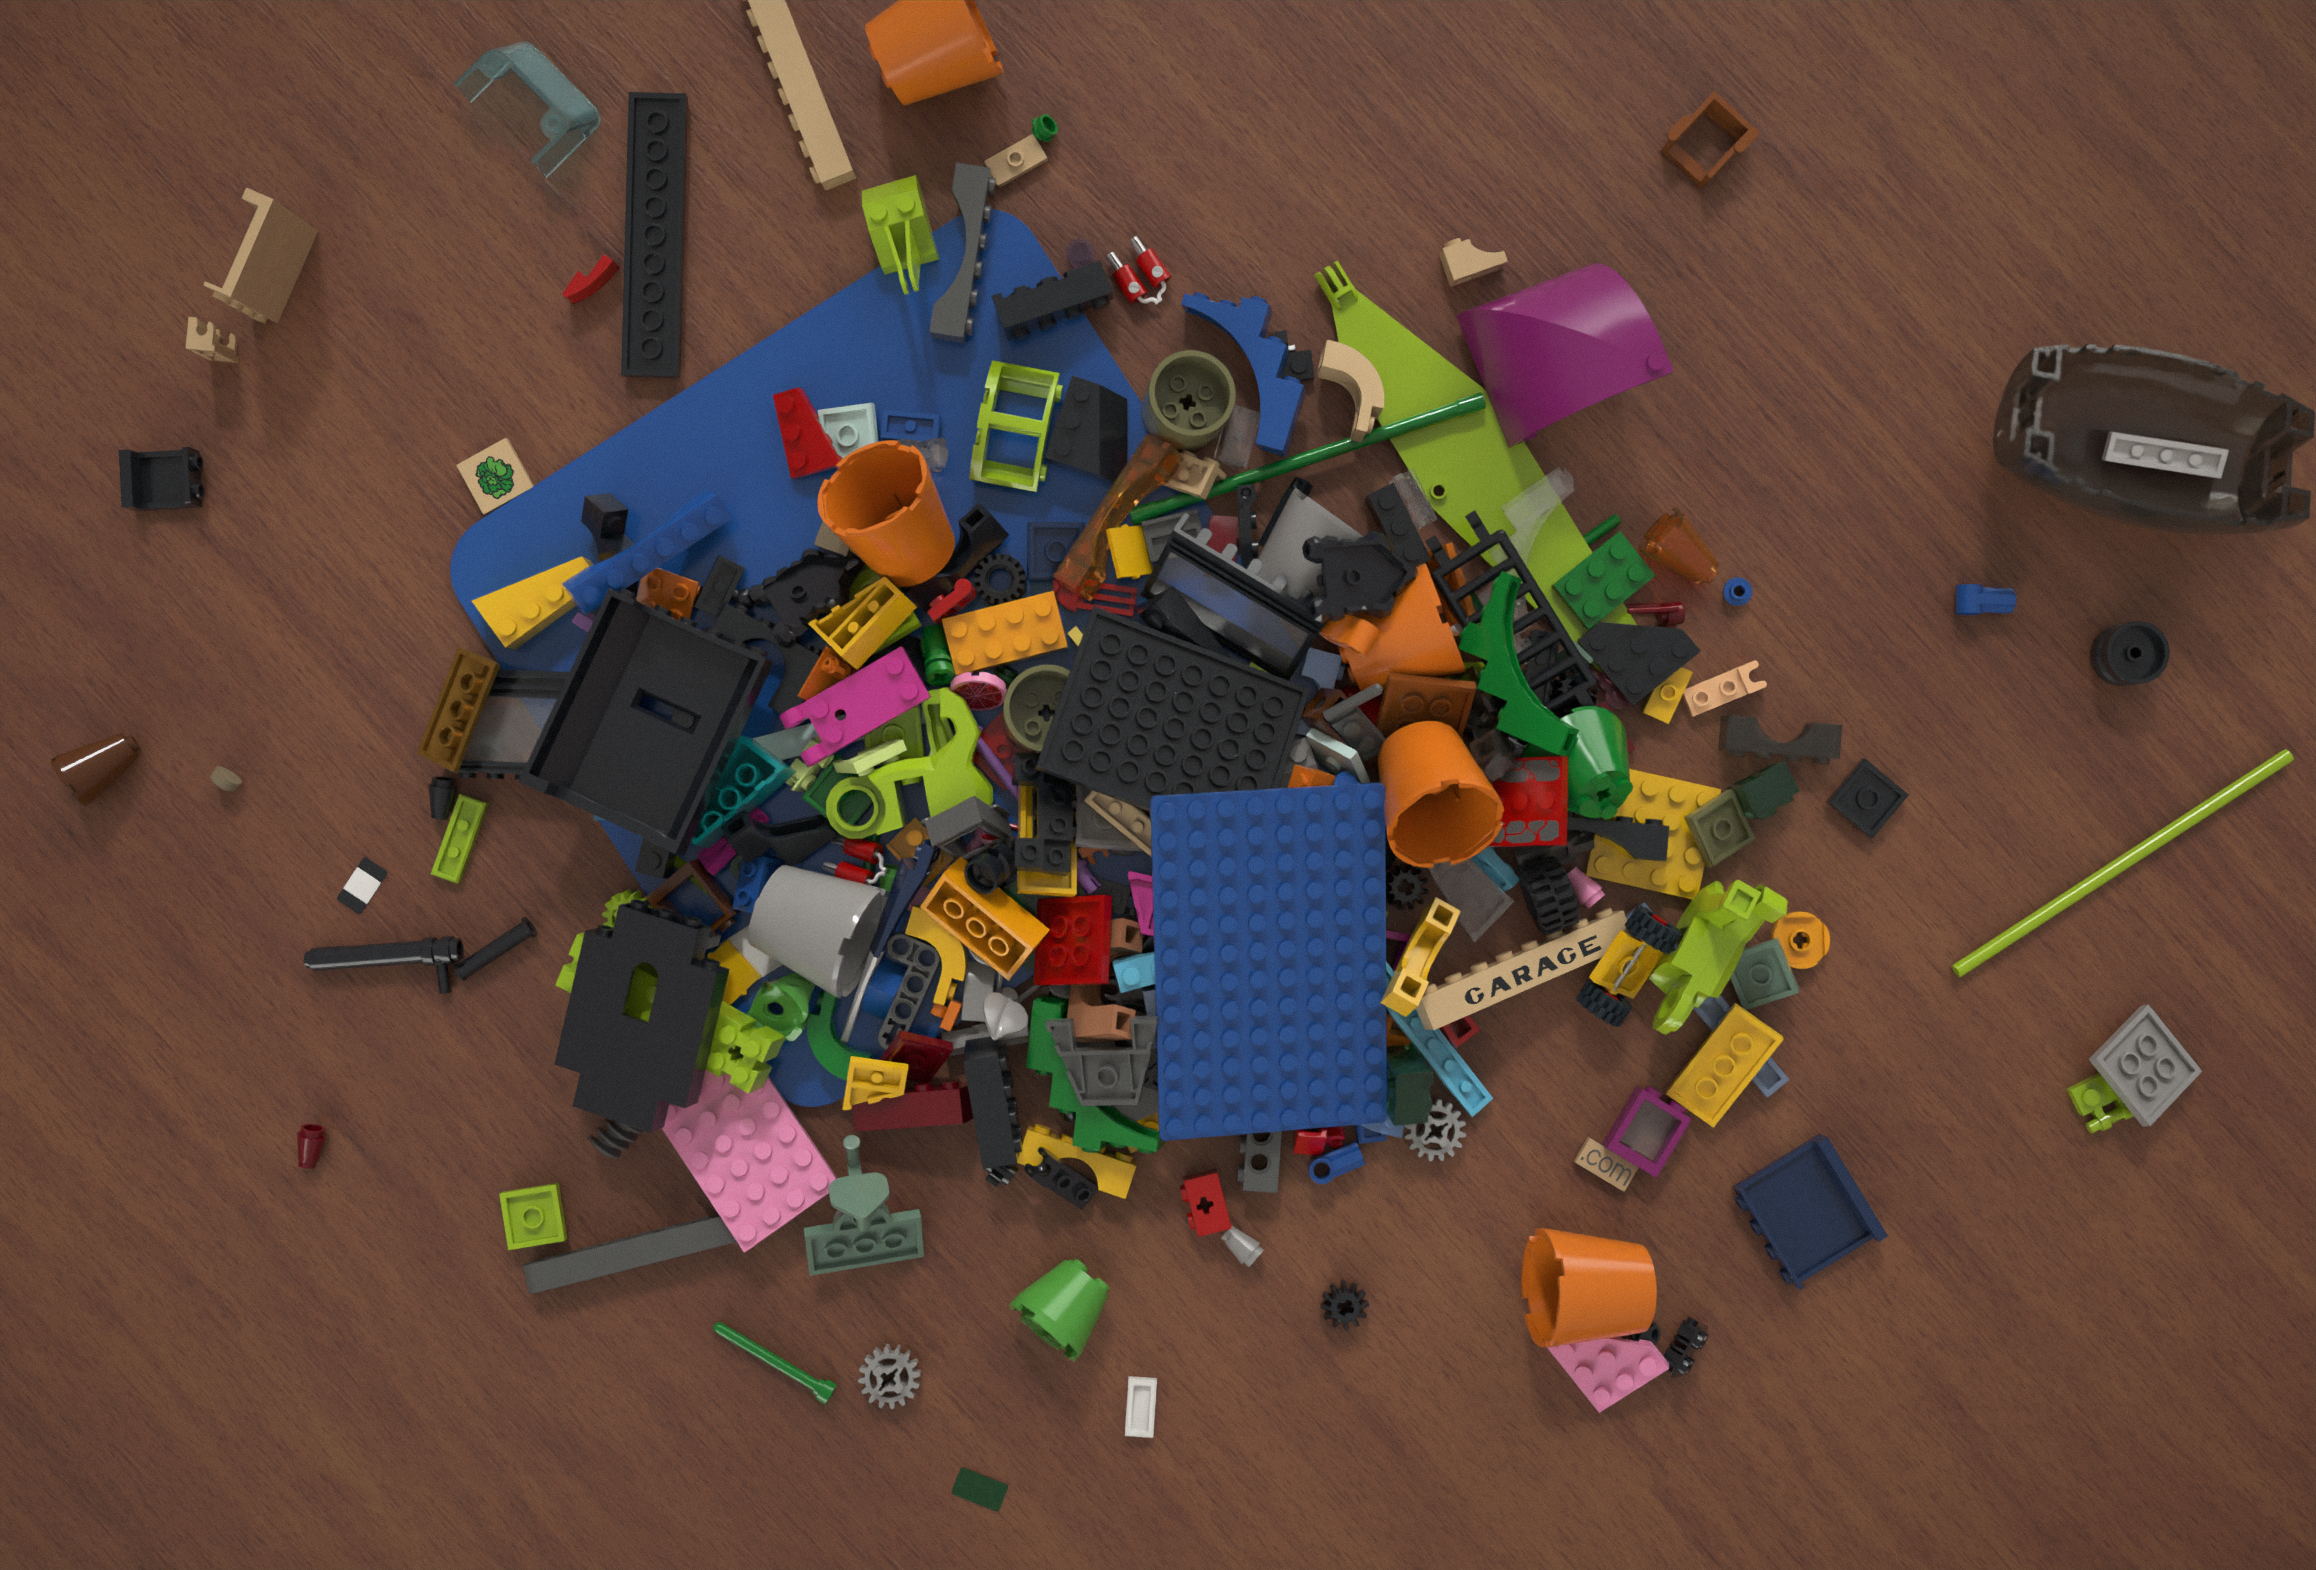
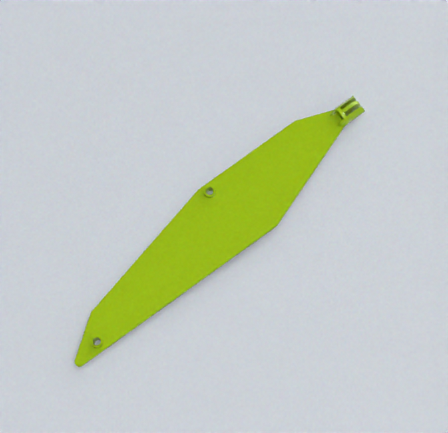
M1338 260L1333 263L1335 272L1330 266L1323 269L1328 283L1320 272L1314 274L1315 279L1332 305L1338 342L1352 347L1364 355L1379 374L1384 389V408L1377 418L1381 426L1454 403L1458 399L1479 392L1482 393L1486 409L1464 416H1457L1391 438L1390 441L1431 508L1471 547L1480 542L1465 517L1474 510L1490 535L1497 530H1504L1572 641H1575L1580 646L1577 640L1594 626L1586 630L1553 589L1552 585L1588 557L1592 551L1525 442L1509 448L1486 390L1357 291ZM1440 487L1443 490V495L1436 496L1433 489ZM1499 543L1480 555L1492 567L1507 559ZM1514 568L1506 572L1513 576L1519 577ZM1530 593L1522 596L1535 609L1538 608ZM1623 602L1599 621L1637 625L1631 614L1627 613V608ZM1592 661L1591 664L1598 671L1602 672V670L1596 665V663Z

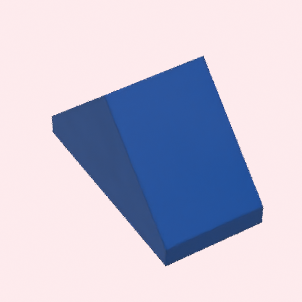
M883 957L867 986L860 1010L885 1020L908 967Z

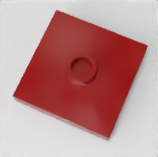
M1001 711L981 732L980 737L1010 775L1014 777V763H1011V757L1015 752H1022L1008 739L1003 726V711ZM976 750L973 762L1006 791L1005 785Z

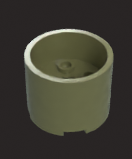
M1186 350L1165 358L1155 369L1141 403V417L1153 440L1163 448L1179 453L1182 450L1194 452L1213 442L1221 432L1234 408L1236 390L1233 378L1221 361L1205 352ZM1183 402L1189 403L1188 411L1183 409Z
M1057 665L1034 666L1019 674L1009 686L1004 699L1003 726L1008 739L1022 753L1040 754L1053 716H1050L1049 721L1046 722L1038 714H1042L1043 709H1048L1050 714L1055 713L1070 670Z

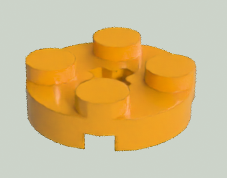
M1796 911L1787 913L1784 917L1774 922V927L1771 930L1770 940L1779 938L1789 965L1792 968L1807 969L1815 966L1827 954L1830 947V935L1827 927L1815 915L1808 912ZM1798 932H1801V935L1807 938V942L1802 943L1801 948H1797V944L1793 943V938L1797 936Z

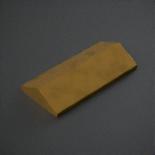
M458 646L416 754L452 772L458 773L500 667L498 663Z

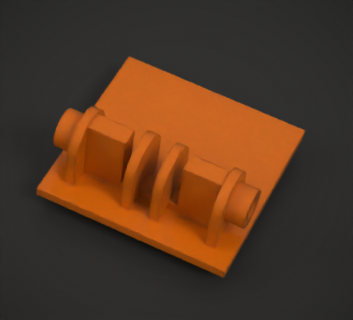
M656 568L640 579L636 601L652 609L655 608V605H659L671 611L670 617L676 620H680L681 616L690 619L695 597H698L702 586L697 581Z
M826 645L797 696L807 701L864 667L861 666L858 670L855 669L834 649ZM843 709L838 710L836 716H839Z

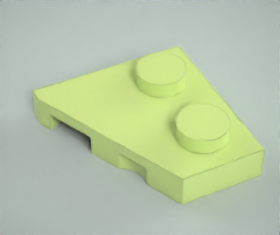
M892 739L857 753V756L849 760H836L833 762L837 773L858 774V776H864L875 770L873 766L881 762L885 765L898 760V754L906 751L907 748L902 739Z

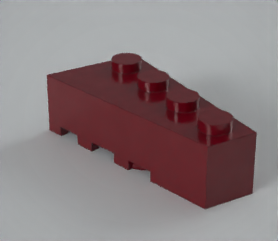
M949 1081L936 1086H932L931 1083L916 1084L914 1088L905 1089L904 1095L898 1097L883 1098L879 1102L868 1104V1101L852 1105L854 1132L964 1124L974 1119L967 1082Z

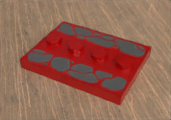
M1550 756L1476 760L1500 797L1504 807L1501 819L1502 828L1487 847L1567 846L1568 757Z

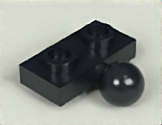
M718 555L694 607L717 618L730 599L734 600L735 605L739 603L749 610L753 609L755 603L748 593L749 589H736L745 567Z

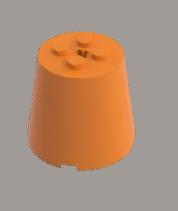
M898 0L865 24L866 34L870 42L867 45L870 54L875 61H878L882 69L880 74L887 88H892L904 106L991 79L1004 73L1001 62H995L993 58L998 55V52L974 0Z
M895 440L879 441L853 451L835 465L838 470L832 475L830 480L825 479L819 490L817 500L819 515L826 526L880 578L886 577L896 587H909L929 580L944 568L954 551L955 537L927 462L916 447L901 445L899 441Z
M1426 563L1416 567L1418 570L1417 576L1405 584L1402 592L1396 598L1394 597L1396 602L1391 615L1380 619L1371 614L1367 615L1365 612L1352 615L1371 623L1380 630L1365 657H1361L1344 647H1338L1343 662L1346 665L1350 664L1346 668L1352 683L1357 682L1361 691L1376 683L1380 684L1383 690H1385L1389 672L1442 678L1466 671L1449 623L1442 624L1439 614L1444 612Z
M1421 721L1400 728L1384 741L1377 756L1380 783L1385 787L1384 816L1387 838L1391 850L1399 859L1413 866L1433 868L1434 863L1448 861L1451 865H1454L1477 855L1491 844L1502 828L1501 819L1504 807L1500 797L1454 728L1438 721Z
M1536 1228L1535 1236H1529L1524 1249L1521 1270L1522 1299L1528 1300L1529 1314L1524 1316L1530 1336L1537 1346L1549 1348L1644 1333L1650 1328L1655 1315L1657 1286L1652 1259L1643 1245L1548 1228Z

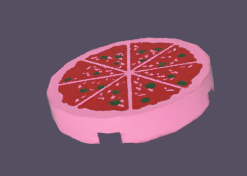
M966 672L956 676L951 681L950 690L963 697L970 710H992L1004 703L1007 692L1006 684L996 675L979 672V676H971L972 672Z

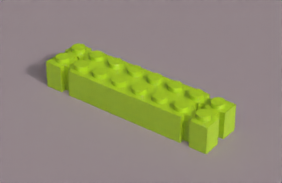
M584 933L576 935L568 954L574 957L572 963L563 966L555 984L570 994ZM643 962L636 967L625 1009L626 1015L647 1022L649 1021L658 982V973L649 963ZM722 1001L706 1070L718 1077L725 1074L731 1075L729 1083L747 1093H751L764 1086L772 1066L767 1064V1061L777 1057L786 1036L767 1025L759 1029L754 1027L756 1019Z

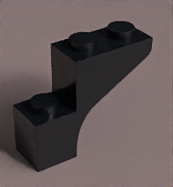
M610 493L585 496L581 522L594 537L599 563L635 544L624 535L628 508ZM638 581L627 587L626 590L636 594Z
M744 810L722 826L727 842L747 864L753 859L762 856L769 848H772L788 866L793 867L797 863L803 862L810 854L820 847L827 845L837 836L829 820L823 815L777 824H765L755 820Z

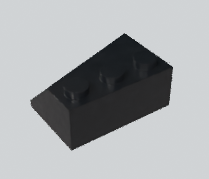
M1072 375L1045 455L1046 463L1127 489V399L1100 384Z

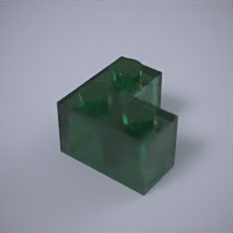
M1777 761L1726 787L1727 789L1734 790L1745 817L1752 818L1753 820L1758 818L1763 820L1776 814L1775 808L1792 802L1794 800L1792 795L1800 792L1785 761Z
M1413 1044L1386 1047L1387 1115L1394 1126L1428 1123V1111L1432 1110L1430 1086L1434 1084L1432 1069L1428 1068L1423 1056L1417 1052Z

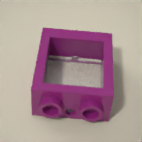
M1648 1085L1645 1090L1636 1086L1603 1140L1602 1145L1657 1178L1692 1119L1684 1115L1687 1109L1672 1100L1669 1105L1661 1101L1662 1094Z

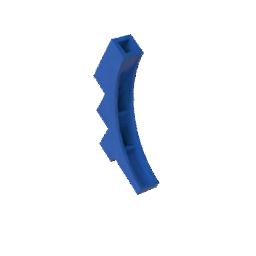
M1194 292L1193 296L1184 293L1181 305L1185 312L1198 316L1220 328L1236 342L1248 358L1256 376L1260 395V423L1255 444L1259 450L1286 457L1306 390L1299 379L1285 376L1284 379H1281L1289 355L1288 347L1284 344V341L1274 336H1268L1267 339H1264L1272 315L1270 305L1263 298L1251 296L1250 299L1242 297L1239 308H1237L1235 303L1228 300H1220V303L1209 300L1210 297L1202 293Z

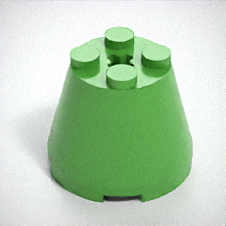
M1076 1258L1069 1261L1063 1260L1016 1295L1009 1304L1010 1309L1014 1312L1016 1309L1022 1312L1020 1320L1051 1347H1055L1058 1350H1066L1063 1355L1074 1362L1085 1349L1108 1299L1107 1292L1110 1289L1101 1279L1096 1278L1094 1280L1086 1273L1088 1268Z

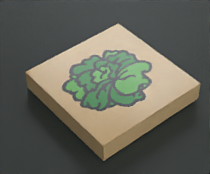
M507 438L456 465L485 516L534 486L511 442Z

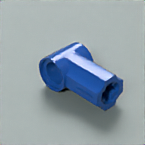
M1980 584L1956 585L1955 614L1957 615L2013 613L2016 606L2014 588H1984Z
M1353 1141L1324 1153L1322 1156L1314 1155L1310 1158L1307 1168L1314 1182L1326 1184L1339 1175L1365 1165V1161L1357 1142ZM1320 1162L1326 1163L1329 1166L1327 1173L1322 1176L1316 1175L1313 1172L1315 1165Z

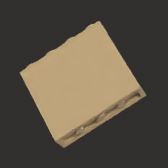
M246 188L242 199L257 209L223 288L206 281L204 286L214 291L212 295L214 298L236 308V310L248 315L250 318L264 324L267 319L278 324L318 230L274 199Z

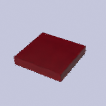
M900 1030L879 1060L908 1064L906 1080L929 1083L953 1051V1044L949 1041Z

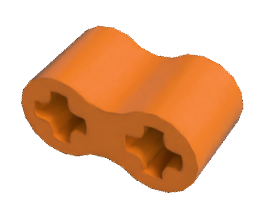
M1345 614L1344 619L1336 622L1330 619L1327 620L1319 634L1331 643L1344 647L1361 657H1365L1380 630L1361 618Z

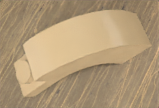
M1327 340L1321 351L1316 377L1339 383L1350 392L1355 403V416L1350 440L1361 443L1366 433L1371 434L1374 420L1379 417L1384 408L1383 385L1376 369L1364 355L1345 344Z

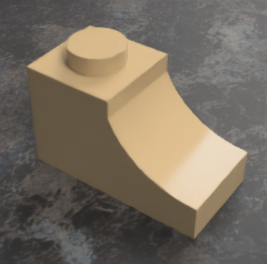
M1460 238L1451 240L1444 244L1445 248H1442L1439 254L1450 287L1504 269L1508 262L1504 251L1495 253L1481 251L1471 244L1470 239L1462 242Z

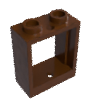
M698 858L687 862L646 897L654 909L667 908L675 911V916L684 918L668 898L695 876L724 913V915L710 925L712 932L716 933L720 929L723 933L736 923L733 918L740 913L739 910L733 909L731 899L711 874L706 871Z

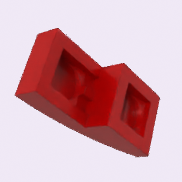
M603 254L588 277L577 271L562 295L571 303H578L601 289L620 267Z

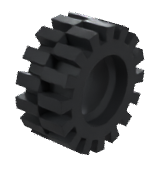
M996 553L994 556H987V559L982 560L979 563L978 569L976 568L974 583L978 594L990 605H999L1018 600L1024 594L1027 584L1026 574L1022 565L1008 554L1001 555V553ZM998 569L1006 570L1011 575V584L1004 591L994 590L989 583L991 574Z

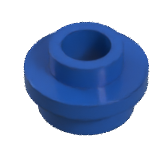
M1732 578L1723 587L1724 599L1733 606L1746 604L1752 596V587L1744 578ZM1736 586L1742 589V595L1740 597L1734 594V588Z

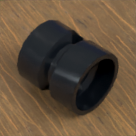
M1003 843L990 844L965 866L964 874L968 885L980 894H990L1016 872L1011 870V865L1014 862V852Z

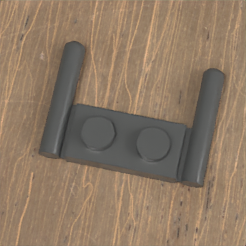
M1378 683L1323 711L1325 719L1331 722V726L1366 762L1378 756L1379 749L1386 740L1377 727L1358 708L1359 705L1382 694L1383 688Z

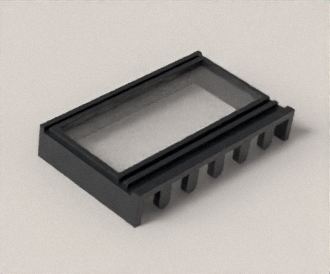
M1184 513L1173 529L1140 595L1150 599L1173 585L1219 643L1269 673L1289 681L1325 622L1317 623L1313 621L1308 615V604L1313 598V592L1309 589H1304L1297 600L1282 591L1288 582L1286 575L1278 574L1273 584L1257 576L1263 566L1261 560L1253 559L1247 569L1232 561L1237 552L1236 545L1232 543L1227 544L1220 554L1206 545L1212 536V532L1209 529L1203 528L1196 539L1182 530L1190 515Z
M498 670L458 771V778H476L477 772L487 773V779H504L505 773L515 774V780H519L569 672Z

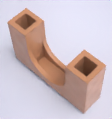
M1125 918L1111 920L1109 964L1119 956L1142 953L1144 935L1141 934L1138 922ZM1101 984L1071 985L1067 1018H1074L1076 1041L1089 1044L1132 1039L1130 1020L1135 1016L1136 1010L1115 1004L1103 1005L1100 996Z

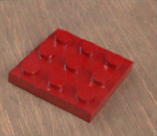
M1092 895L1038 899L1037 919L1049 928L1050 931L1035 949L1034 985L1109 984L1112 896Z

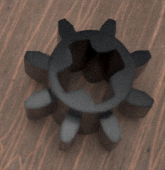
M1012 1164L983 1170L989 1173L985 1180L994 1187H997L1000 1182L1007 1186L1019 1168Z

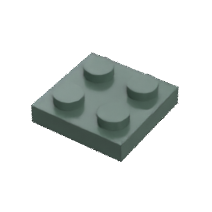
M1778 937L1745 948L1730 977L1741 1005L1745 1010L1797 994L1800 991Z

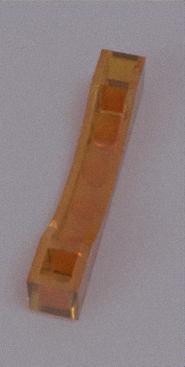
M1146 434L1054 573L1053 577L1067 590L1089 601L1092 600L1106 578V563L1110 549L1106 530L1109 528H1119L1129 512L1145 496L1171 480L1184 460V457L1170 443Z

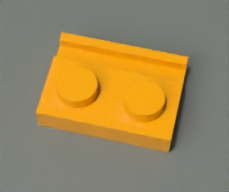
M915 817L886 847L899 861L901 858L914 857L918 845H922L925 839H929L927 828L922 826L921 821ZM941 850L938 862L923 883V886L926 887L956 858Z

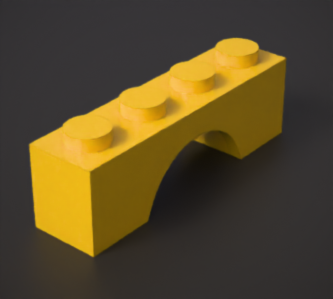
M1437 897L1423 909L1380 1003L1405 1017L1418 1007L1429 983L1427 976L1431 965L1442 945L1450 936L1461 912L1460 910Z
M1035 1124V1127H1028L1022 1144V1152L1019 1153L1017 1163L1022 1165L1027 1163L1033 1166L1039 1165L1043 1161V1156L1038 1153V1148L1044 1147L1059 1159L1071 1157L1084 1161L1093 1169L1097 1177L1098 1190L1126 1199L1137 1166V1162L1132 1160V1155L1117 1151L1115 1155L1106 1152V1147L1097 1153L1084 1152L1081 1150V1147L1072 1146L1073 1135L1062 1133V1136L1051 1133V1128L1040 1124Z

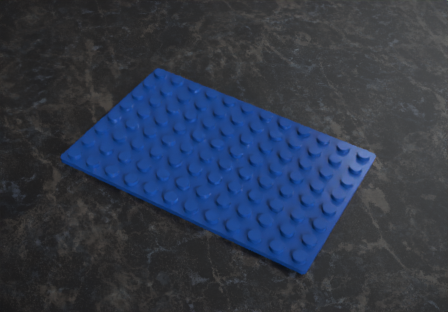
M1362 783L1157 795L1151 798L1156 1016H1159L1156 1032L1159 1136L1162 1140L1382 1123L1386 1120V1006L1380 1003L1386 992L1385 787L1383 784Z

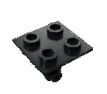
M1688 1316L1687 1320L1682 1321L1677 1331L1678 1334L1687 1338L1690 1342L1678 1335H1674L1675 1339L1687 1346L1686 1350L1671 1342L1669 1344L1683 1353V1355L1668 1347L1663 1356L1669 1363L1667 1371L1672 1372L1673 1368L1675 1369L1671 1378L1681 1377V1375L1684 1376L1685 1374L1688 1375L1695 1363V1360L1691 1358L1695 1350H1701L1709 1337L1705 1333L1708 1326L1702 1325L1697 1327L1699 1322Z

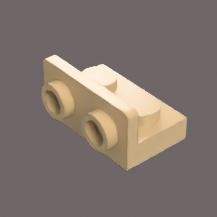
M1169 450L1155 480L1160 485L1205 500L1215 479L1224 480L1226 474L1219 468L1220 464L1211 458L1205 457L1204 460L1197 459L1198 457L1195 454L1186 450H1182L1181 453Z

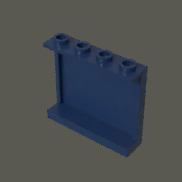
M1820 1133L1733 1186L1737 1194L1734 1196V1200L1743 1212L1747 1210L1752 1218L1749 1224L1756 1235H1762L1767 1244L1764 1245V1249L1773 1261L1777 1259L1782 1267L1778 1270L1787 1285L1792 1284L1799 1290L1803 1289L1801 1282L1871 1239L1879 1242L1888 1237L1829 1138Z

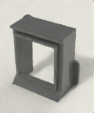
M975 796L932 818H925L921 821L922 826L927 828L932 847L937 846L957 859L961 856L967 862H970L993 843H1003L1012 848L1011 842L1014 839L1008 821L1010 812L999 804L989 806ZM980 827L997 837V839L970 853H967L965 842L960 838Z

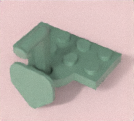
M855 1135L846 1136L843 1140V1146L846 1149L849 1176L837 1178L829 1186L831 1206L837 1209L833 1223L804 1228L809 1276L924 1257L920 1210L916 1209L891 1214L888 1206L884 1204L890 1196L887 1178L877 1172L862 1174L859 1157L860 1139Z

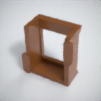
M1713 91L1691 116H1682L1667 133L1668 141L1661 149V152L1698 186L1703 188L1735 152H1744L1759 135V130L1753 127ZM1704 113L1736 141L1708 172L1677 144Z

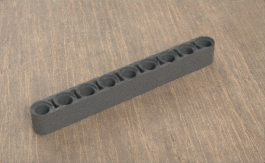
M715 1214L537 1259L523 1264L522 1269L528 1293L532 1294L737 1241L720 1215Z

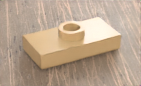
M1031 134L985 160L984 163L986 167L991 169L992 177L996 178L998 188H1001L1045 163L1048 159L1035 136Z

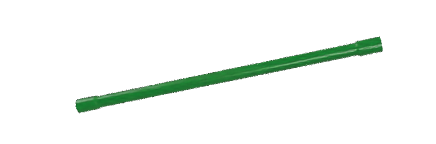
M1479 392L1458 399L1454 403L1372 429L1371 434L1366 433L1361 443L1352 441L1348 437L1225 478L1224 480L1216 481L1213 483L1205 500L1237 490V485L1255 484L1457 416H1464L1486 409L1484 397ZM1182 492L1158 501H1151L1130 508L1129 513L1133 525H1136L1143 521L1157 518L1159 515L1204 501V499Z

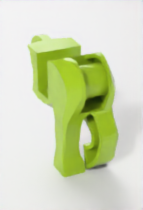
M950 687L928 691L931 698L922 703L928 740L931 747L928 756L890 763L864 776H852L844 779L831 789L826 800V814L831 826L840 835L849 839H863L873 834L880 835L908 825L901 782L902 785L918 783L922 781L921 776H923L931 818L972 796L977 797L989 806L992 805L993 787L973 763L981 731L963 697L952 692ZM948 718L951 719L955 726V735L953 734ZM850 790L866 792L873 801L874 813L872 818L862 826H854L847 823L840 814L839 803L841 798Z
M1717 880L1702 888L1690 902L1676 925V928L1679 929L1683 937L1675 951L1664 954L1649 976V979L1666 994L1655 1014L1652 1023L1653 1029L1664 1035L1671 1031L1675 1032L1684 1024L1693 1008H1699L1708 996L1719 998L1741 958L1746 943L1752 939L1765 920L1774 923L1786 915L1787 899L1762 884L1753 888L1740 880H1735L1731 883L1726 892L1723 891L1722 883Z

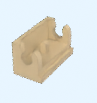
M188 317L186 349L211 361L238 363L239 357L236 356L237 338L234 334L230 333L229 344L225 346L221 344V330L216 329L213 323L208 322V324H205L196 317Z

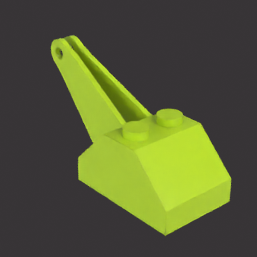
M914 175L862 191V207L881 268L885 275L898 271L905 295L909 294V287L903 270L908 268L914 292L919 291L921 264L939 259L920 182L917 176Z

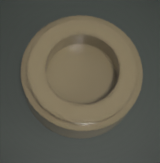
M217 766L210 775L211 781L216 786L228 792H235L242 783L235 773L224 767Z

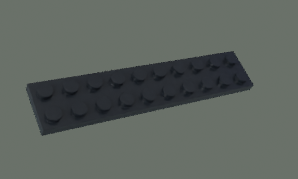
M629 92L621 375L623 377L680 378L688 112V96L686 93Z

